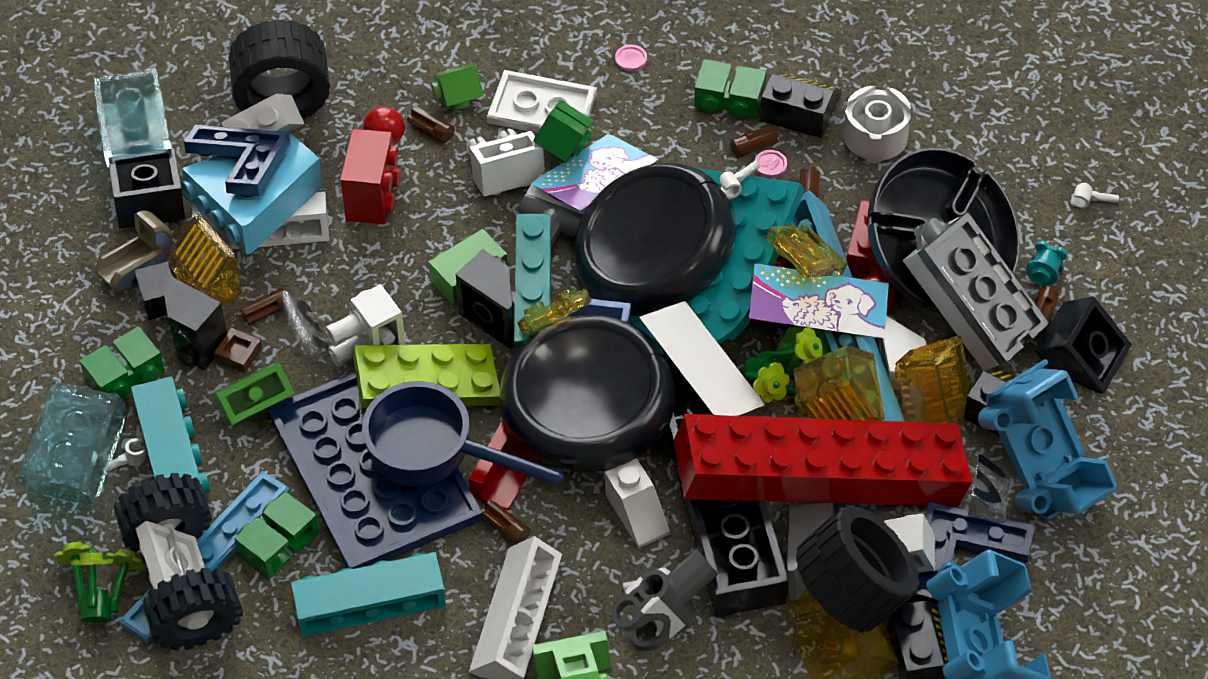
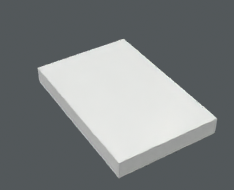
M504 70L487 115V123L538 133L547 116L560 99L589 117L597 95V87Z

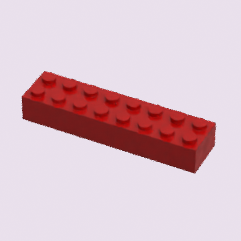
M684 414L674 438L684 499L928 506V502L958 507L972 484L958 423Z

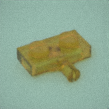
M571 288L554 297L556 302L545 307L543 302H540L525 309L524 313L526 316L517 323L522 334H528L586 307L592 301L587 290L584 289L575 293L574 289Z

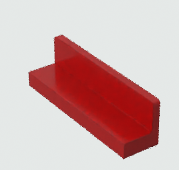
M502 420L488 447L536 463L537 460L527 455L513 441ZM480 459L469 477V489L475 499L485 503L492 500L504 510H509L528 475Z

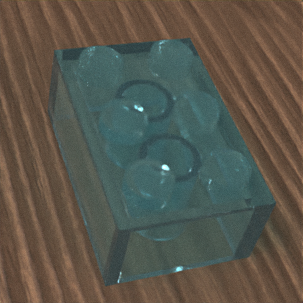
M157 68L92 79L103 151L110 177L108 157L172 148Z
M52 382L18 475L27 493L95 507L128 414L119 395Z

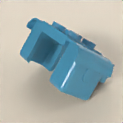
M1047 359L989 393L986 396L987 407L979 413L978 422L983 429L998 431L1022 487H1024L1015 497L1016 507L1021 511L1038 513L1044 519L1050 520L1061 512L1071 514L1082 513L1117 489V483L1107 460L1082 457L1085 452L1061 400H1077L1079 397L1069 374L1064 370L1044 369V366L1048 364Z
M986 550L962 566L951 562L945 563L937 575L927 581L928 592L939 602L940 626L947 650L946 657L948 663L943 666V673L946 679H1051L1045 654L1024 666L1018 665L1013 641H1003L999 618L994 616L1032 592L1027 568L1023 563L993 550Z

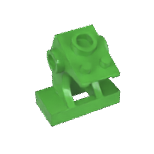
M605 631L532 645L537 679H607L606 673L599 674L598 671L611 669L608 639Z

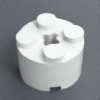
M867 86L857 90L849 97L845 110L844 142L850 151L872 164L897 156L905 149L908 143L911 120L910 103L902 93L886 87V91L875 90L876 86Z

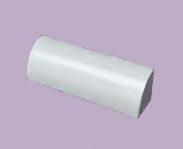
M316 192L259 247L329 241L326 193ZM192 203L191 225L192 227L194 224L196 225L193 231V238L199 229L201 231L194 241L195 247L202 236H206L196 250V253L201 252L208 240L210 243L204 252H209L212 246L215 247L213 251L240 249L236 244L232 245L228 237L221 230H217L212 221L206 215H202L197 206Z
M535 536L508 549L469 672L486 679H524L532 653V645L535 644L562 556L560 552Z

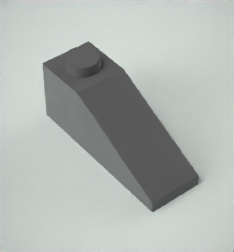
M833 502L789 504L787 575L790 600H798L807 589L797 567V547L834 514Z

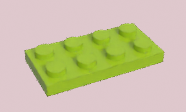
M490 344L354 346L353 360L361 408H368L370 403L386 389L397 384L412 381H425L441 385L455 393L465 406H495L500 404V388Z

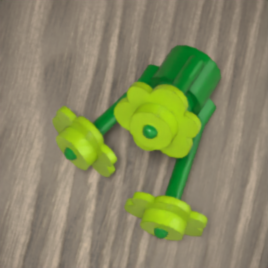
M807 327L803 332L797 333L796 341L798 344L796 346L773 351L762 350L760 357L752 356L745 362L743 369L744 378L747 382L753 384L754 392L761 395V399L764 402L769 403L773 399L782 400L786 396V392L796 395L794 404L802 415L807 411H811L806 405L807 403L814 408L816 405L813 401L819 402L821 390L818 385L817 376H809L807 381H802L800 388L788 384L790 381L788 374L784 373V368L780 363L774 361V358L796 355L799 360H803V364L807 368L820 364L822 361V342L816 337L815 331L811 327Z
M81 542L68 543L62 547V551L54 554L57 564L66 565L71 563L78 597V613L81 614V620L85 622L110 621L111 613L118 612L119 597L128 569L145 571L147 567L143 560L139 559V555L133 551L119 549L115 554L107 553V559H103L102 552H96L94 549H91L90 545H84ZM110 563L120 567L111 597L108 596V590L96 588L97 564ZM80 565H87L88 567L87 590L84 588Z

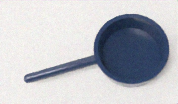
M412 381L397 384L386 389L370 403L362 420V435L373 465L385 478L397 484L426 486L437 483L450 476L460 466L465 454L554 485H561L565 480L564 474L558 470L468 440L469 416L465 405L455 393L435 383Z

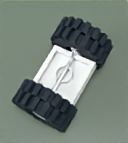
M171 473L166 478L164 474L156 475V479L149 481L148 478L141 480L140 486L132 485L127 488L129 494L122 493L118 497L119 502L114 504V514L124 546L126 548L129 547L130 551L135 553L140 550L141 554L145 557L150 573L149 580L154 589L151 588L148 592V597H144L143 609L155 644L159 643V646L164 649L170 646L171 650H178L180 646H184L185 650L192 649L193 645L200 644L201 646L207 644V641L210 639L217 641L222 638L221 634L223 632L229 634L234 630L233 625H238L241 622L240 617L243 616V610L233 578H231L228 572L222 573L221 569L215 568L210 572L209 568H205L196 539L203 535L202 530H208L210 527L209 522H212L211 511L202 484H200L196 477L192 479L189 474H184L180 478L179 473Z

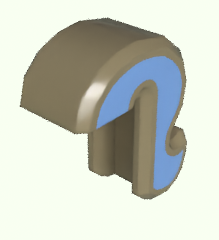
M144 210L134 213L135 229L138 235L103 255L97 262L96 274L115 292H122L133 287V279L136 276L134 270L152 264L163 263L171 252L172 233L151 212Z

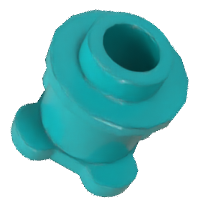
M1043 240L1037 241L1035 245L1036 253L1033 254L1032 261L1027 264L1026 273L1037 285H1052L1059 278L1058 271L1061 272L1065 267L1063 260L1067 258L1068 252L1063 247H1054Z

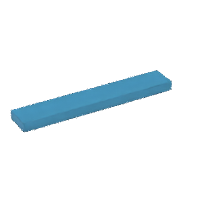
M262 471L220 514L208 530H205L203 535L196 540L205 568H209L210 572L215 568L220 569L237 551L234 538L237 536L240 528L246 523H251L256 517L262 518V511L266 504L271 500H276L285 491L291 494L290 488ZM151 588L119 620L121 627L148 645L152 642L153 638L143 609L144 597H148V592Z

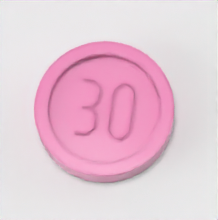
M625 45L617 50L615 62L624 71H638L646 65L647 54L640 46Z
M765 150L760 152L755 158V161L760 164V168L756 172L763 177L776 178L784 174L787 169V159L779 151Z

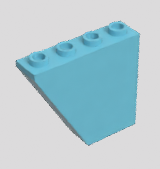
M290 132V145L259 196L244 197L240 194H229L226 192L225 181L239 159H233L229 156H215L182 168L184 181L181 182V190L187 201L191 200L197 206L199 212L202 215H206L212 221L214 227L217 230H221L228 237L232 245L236 244L246 255L253 253L322 187L319 158Z

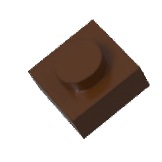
M231 328L214 352L215 361L245 373L262 349L261 339Z

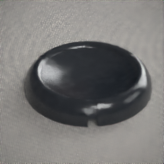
M944 148L919 149L908 153L893 163L878 180L872 192L867 213V231L870 247L876 263L885 278L895 290L910 302L937 313L941 312L903 262L908 255L917 249V237L914 235V229L917 226L933 218L938 219L940 222L948 223L968 212L1013 275L1017 267L1020 250L1016 216L1000 184L987 170L981 173L977 172L974 169L977 164L975 160L959 152Z
M650 164L619 176L604 187L592 200L577 228L574 260L582 284L593 299L631 303V316H644L648 314L647 308L655 307L658 311L683 301H690L712 283L729 258L736 233V218L732 203L721 190V186L709 175L683 164Z
M604 315L571 316L540 328L516 349L502 375L499 398L500 410L509 435L519 448L530 457L560 470H563V464L574 465L575 472H597L626 464L639 457L656 443L672 418L676 402V385L673 371L665 353L655 340L643 330L624 320Z

